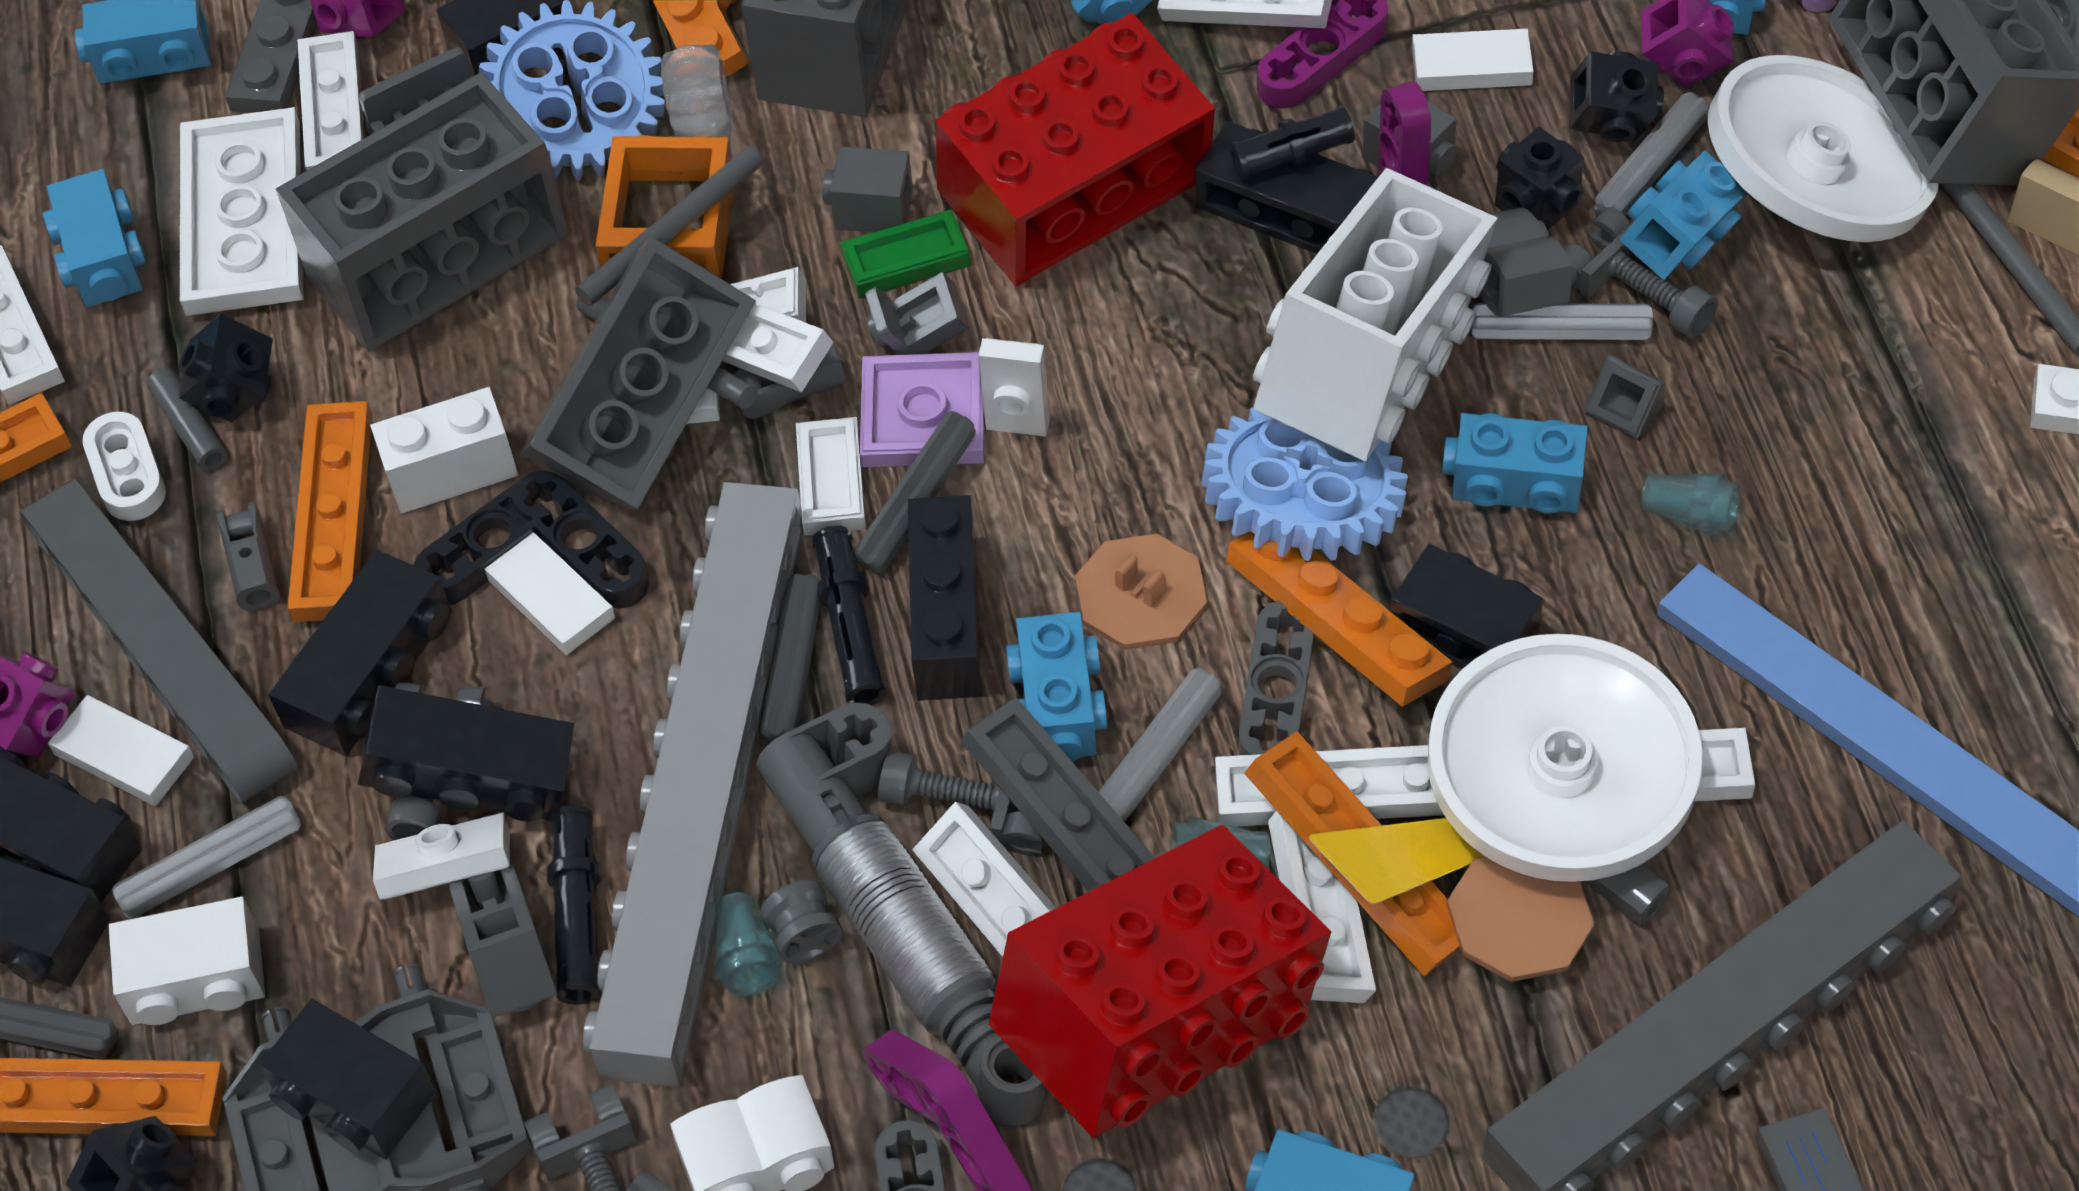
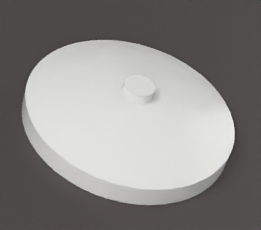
M1770 55L1754 58L1738 65L1725 77L1710 104L1708 112L1710 138L1718 157L1731 176L1744 190L1766 208L1809 231L1840 240L1855 242H1875L1892 239L1908 232L1920 221L1938 191L1939 183H1929L1920 172L1918 164L1901 136L1893 128L1890 118L1875 94L1868 87L1867 81L1837 66L1810 58L1789 55Z
M1546 634L1520 638L1495 647L1474 659L1458 673L1443 692L1432 718L1428 742V771L1433 793L1440 809L1457 833L1474 849L1499 865L1524 875L1552 881L1577 882L1611 877L1635 868L1658 854L1679 833L1688 819L1697 795L1703 762L1701 738L1694 715L1679 690L1661 671L1639 655L1604 640L1573 634Z

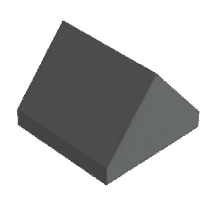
M1609 355L1601 369L1584 412L1636 438H1640L1664 405L1665 382Z

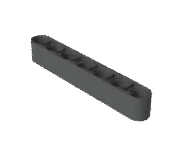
M72 478L19 511L23 521L43 551L242 805L298 769L293 755L273 726L77 480Z

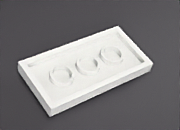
M295 107L180 123V303L186 316L304 300L303 264L275 189L301 174L300 122Z

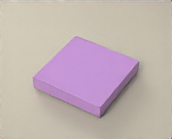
M979 352L862 356L861 466H911L944 415L950 411H955L970 419L974 423V429L976 430L974 438L957 464L984 463V406L978 358Z

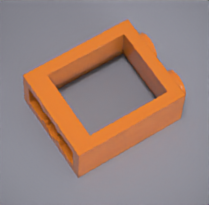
M613 136L596 239V250L600 266L605 264L647 229L622 228L629 181H706L733 159L729 137ZM734 189L704 213L702 228H686L666 244L669 248L720 279L723 276Z

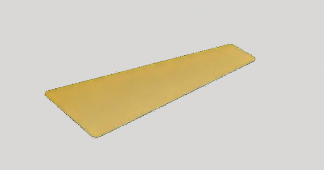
M1447 818L1317 833L1309 836L1310 841L1371 904H1377L1468 866L1472 863L1473 859L1485 857L1457 833Z

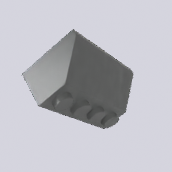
M650 236L635 253L518 457L542 471L553 472L559 475L573 489L636 511L756 300Z

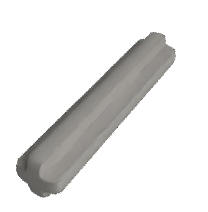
M1693 92L1684 93L1679 97L1595 197L1596 205L1594 206V211L1597 216L1607 208L1616 209L1624 216L1627 215L1629 209L1649 189L1707 119L1708 114L1706 111L1709 109V104L1704 98H1698Z
M1477 303L1472 308V310L1476 311V316L1471 326L1472 336L1476 339L1646 340L1651 337L1653 328V313L1651 306L1648 304L1565 303L1504 317L1495 315L1485 303Z
M1196 668L1190 671L1099 790V794L1124 822L1221 695L1220 680L1203 668Z
M279 796L118 882L112 888L113 896L128 919L136 918L297 831L301 826L298 814L285 796Z

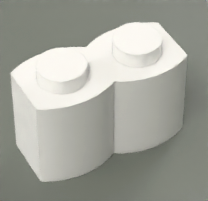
M803 1075L786 1077L766 1083L745 1093L738 1099L706 1105L670 1123L675 1145L692 1191H805L817 1185L823 1179L824 1174L834 1168L831 1145Z

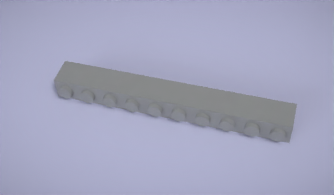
M724 482L718 506L711 505L707 512L705 538L706 542L709 543L706 558L698 557L695 562L693 592L697 597L694 609L684 611L680 626V644L684 648L681 664H672L668 675L667 699L671 702L668 719L658 720L654 734V755L658 758L654 775H646L641 787L640 809L641 813L645 814L641 832H632L628 841L626 866L627 870L631 872L627 891L619 890L613 904L612 925L613 929L617 931L613 950H604L600 958L598 988L603 991L598 1011H589L584 1025L583 1048L585 1052L591 1053L600 1079L678 1088L681 1085L763 714L786 582L794 573L803 533L802 509L798 489Z

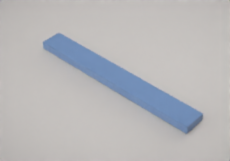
M1700 563L1659 602L1657 615L2079 917V830Z

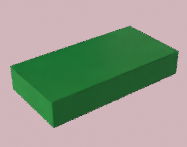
M952 209L839 242L841 256L858 299L866 297L865 292L875 286L883 292L934 277L941 272L947 273L971 266L970 252Z

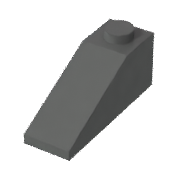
M511 855L510 866L506 869L448 883L466 946L492 1018L508 1012L528 1010L536 1006L541 1000L558 995Z

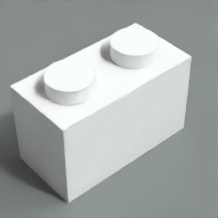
M490 387L370 424L401 514L519 476Z
M243 896L109 924L113 995L131 1025L140 1023L161 1025L173 1021L179 1015L208 1009L228 1011L242 1006L246 1001L265 998L259 927Z

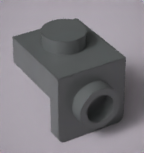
M944 272L939 273L893 301L876 286L865 292L871 315L866 318L872 336L882 348L890 346L899 355L925 354L969 329L955 282Z

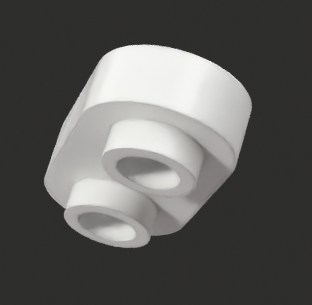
M110 412L92 421L84 432L83 447L98 491L107 510L114 517L126 521L140 520L153 514L165 499L166 487L151 444L140 420L130 413Z

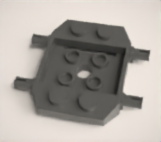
M407 964L413 985L410 988L407 975L403 966H401L393 973L400 999L378 1005L354 1023L419 1061L421 1060L415 1039L425 1036L456 1149L446 1152L432 1100L386 1160L364 1147L358 1154L345 1149L324 1130L326 1124L310 1116L329 1191H489L532 1150L495 1021L487 1007L426 989L422 967L419 964ZM277 1007L275 1011L280 1032L271 1010L266 1011L261 1016V1021L264 1024L268 1042L258 1047L222 1097L245 1191H323L305 1120L301 1121L291 1117L272 1102L269 1094L273 1089L259 1066L260 1062L292 1023L290 1010L285 1007Z

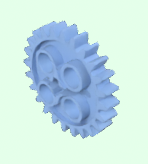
M564 0L561 14L553 15L549 7L542 3L540 4V19L535 22L527 14L520 12L518 14L520 31L517 32L503 25L500 28V41L503 45L488 43L487 59L490 62L480 63L479 73L482 72L545 142L554 179L558 177L563 166H571L575 180L580 181L583 167L591 165L597 175L603 177L605 174V160H608L610 156L612 137L656 136L658 121L654 117H663L665 100L660 97L665 95L666 78L658 76L661 74V57H648L651 54V39L647 37L633 42L636 23L631 21L617 28L615 26L616 10H609L602 19L595 18L593 2L586 4L582 14H574L569 0ZM558 47L563 50L573 90L576 94H581V111L592 130L589 133L581 129L577 118L574 97L569 86L563 85V67L553 50L554 48ZM592 52L600 55L603 59L589 63L582 61L578 56L583 53ZM536 67L548 72L547 75L541 78H532L523 74L525 70ZM610 101L617 103L622 108L616 112L608 113L601 111L596 106L602 102ZM549 117H557L566 121L567 124L560 128H550L541 122Z
M1250 408L1248 422L1242 418L1232 416L1230 418L1229 430L1221 428L1216 430L1214 443H1208L1201 486L1207 488L1205 495L1206 504L1217 505L1215 519L1217 521L1234 519L1231 533L1234 536L1243 535L1250 531L1254 533L1253 547L1258 549L1271 540L1277 542V554L1280 557L1285 556L1292 546L1300 549V553L1305 561H1310L1313 549H1322L1330 560H1336L1338 547L1343 546L1352 554L1358 555L1361 551L1362 541L1377 546L1380 544L1382 531L1388 533L1394 531L1396 518L1401 517L1408 476L1401 473L1402 457L1389 456L1392 443L1387 444L1380 441L1365 462Z

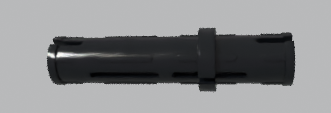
M829 526L819 530L812 537V545L816 552L821 580L817 586L819 600L828 607L835 648L845 687L846 702H850V704L864 703L874 705L885 698L887 690L885 684H883L874 635L871 630L865 602L869 592L867 578L858 571L851 531H848L844 526Z
M568 805L560 807V812L554 810L550 814L553 853L552 862L547 867V882L553 888L555 900L556 991L558 994L556 997L563 1003L578 1005L590 1003V998L596 1000L601 995L598 988V941L595 912V886L601 880L599 863L594 860L592 841L593 813L587 807Z

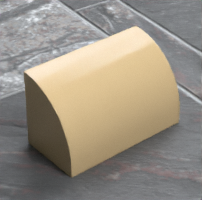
M2039 159L2034 160L2020 177L2008 222L2079 255V178Z

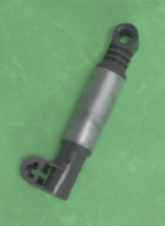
M852 703L841 706L774 739L759 755L756 768L814 852L811 860L818 877L821 878L825 887L831 892L835 902H838L842 912H845V916L849 918V922L853 924L854 929H857L858 934L861 935L870 952L873 953L877 962L880 963L881 968L887 973L891 983H894L898 993L901 994L909 1009L912 1010L916 1019L919 1020V1023L924 1026L927 1032L940 1035L943 1040L947 1041L949 1049L953 1054H956L958 1062L962 1067H965L967 1075L976 1086L977 1096L990 1119L1003 1126H1019L1029 1123L1039 1115L1045 1102L1047 1088L988 1025L997 987V980L993 976L992 970H989L985 960L982 959L974 945L967 939L963 929H960L956 919L949 913V910L942 903L936 891L928 884L927 879L919 871V867L910 858V854L900 844L899 839L893 834L889 825L880 816L867 813L858 800V797L873 791L879 786L883 763L887 752L890 750L891 725L887 716L881 710L869 704ZM1016 1074L1023 1077L1026 1082L1012 1084L1003 1081L1000 1076Z

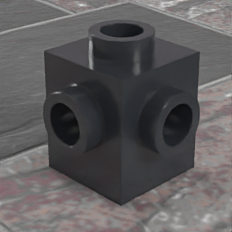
M1591 51L1570 76L1569 129L1600 134L1603 139L1612 142L1636 140L1652 121L1658 119L1663 108L1664 89L1658 85V62L1637 59L1635 55L1628 52L1605 54Z
M1541 127L1536 128L1521 142H1512L1501 153L1496 164L1498 176L1495 206L1501 211L1525 208L1537 220L1542 221L1548 231L1579 204L1583 193L1581 181L1584 157L1578 154L1566 141L1558 140Z
M220 313L189 340L180 357L178 369L179 372L183 373L179 399L202 409L210 416L222 418L231 423L250 407L259 406L266 398L272 383V376L268 373L273 338Z
M156 1116L126 1123H116L91 1131L66 1185L71 1191H184L183 1188L197 1159L175 1137L174 1132Z

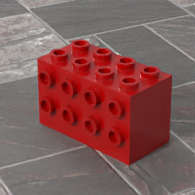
M1132 12L1114 23L1108 22L1098 26L1088 37L1066 49H1057L1050 52L1035 66L1016 76L1004 77L991 90L967 103L961 102L951 106L941 117L935 119L937 190L1016 287L1194 187L1195 169L1212 145L1215 107Z
M1222 824L1008 932L988 1025L1094 1139L1117 1125L1128 1127L1134 1124L1150 1107L1171 1095L1182 1097L1188 1094L1204 1077L1224 1066L1233 1068L1240 1065L1250 1057L1256 1048L1276 1037L1285 1039L1295 1034L1305 1024L1310 1015L1309 1003L1316 981L1324 970L1323 958L1332 931Z

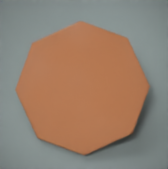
M1159 534L1104 541L1075 575L1083 625L1124 650L1178 642L1207 608V597L1198 557Z
M1487 857L1473 859L1446 904L1462 955L1510 982L1567 971L1594 927L1580 881H1552L1531 877L1503 867Z

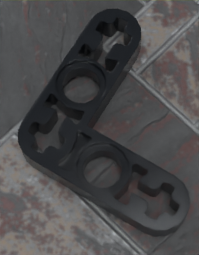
M548 471L533 472L521 478L424 548L413 564L432 574L440 569L446 573L454 572L455 575L447 580L443 576L438 575L449 605H454L489 582L485 568L534 532L598 592L612 608L621 609L635 605L647 594L649 588V576L644 558L640 552L562 477ZM538 498L545 502L553 500L558 517L554 521L552 513L543 504L536 503L533 505L532 502ZM501 528L510 532L508 540L498 547L485 548L477 544L479 537L490 529ZM587 529L597 533L596 540L584 549H571L564 545L566 538L576 530ZM463 550H468L470 557L474 561L473 563L470 562L467 554L462 556L461 552ZM608 557L610 566L618 574L624 576L629 573L630 578L624 582L616 577L609 580L603 561Z

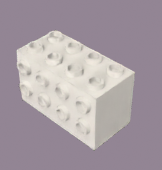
M1386 168L1308 267L1305 268L1300 277L1285 294V298L1281 299L1274 308L1266 328V333L1273 336L1272 344L1261 355L1253 374V381L1260 383L1253 409L1365 462L1380 441L1390 444L1404 419V408L1407 407L1414 410L1418 406L1430 377L1428 375L1431 374L1436 377L1440 375L1453 348L1452 341L1461 345L1471 329L1476 311L1468 308L1471 297L1477 298L1489 277L1492 265L1485 262L1484 258L1498 218Z

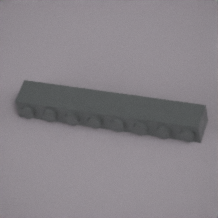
M1901 820L1489 1127L1486 1132L1483 1153L1484 1161L1511 1191H1591L1594 1187L1593 1179L1611 1166L1616 1171H1620L1633 1163L1648 1145L1646 1139L1663 1126H1666L1671 1131L1689 1120L1701 1104L1699 1099L1717 1085L1721 1090L1725 1091L1738 1083L1753 1065L1751 1059L1768 1046L1774 1051H1778L1788 1045L1803 1029L1805 1025L1803 1020L1821 1007L1825 1012H1830L1838 1007L1854 990L1856 986L1854 981L1867 971L1872 969L1876 974H1879L1888 969L1905 951V942L1920 931L1929 936L1939 930L1956 910V906L1952 902L1962 876L1904 820Z

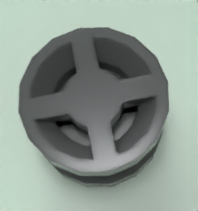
M802 880L783 886L772 893L763 902L760 909L766 927L777 932L776 948L781 959L787 963L799 964L821 957L830 951L843 935L842 927L837 917L826 912L827 897L821 884L816 881Z

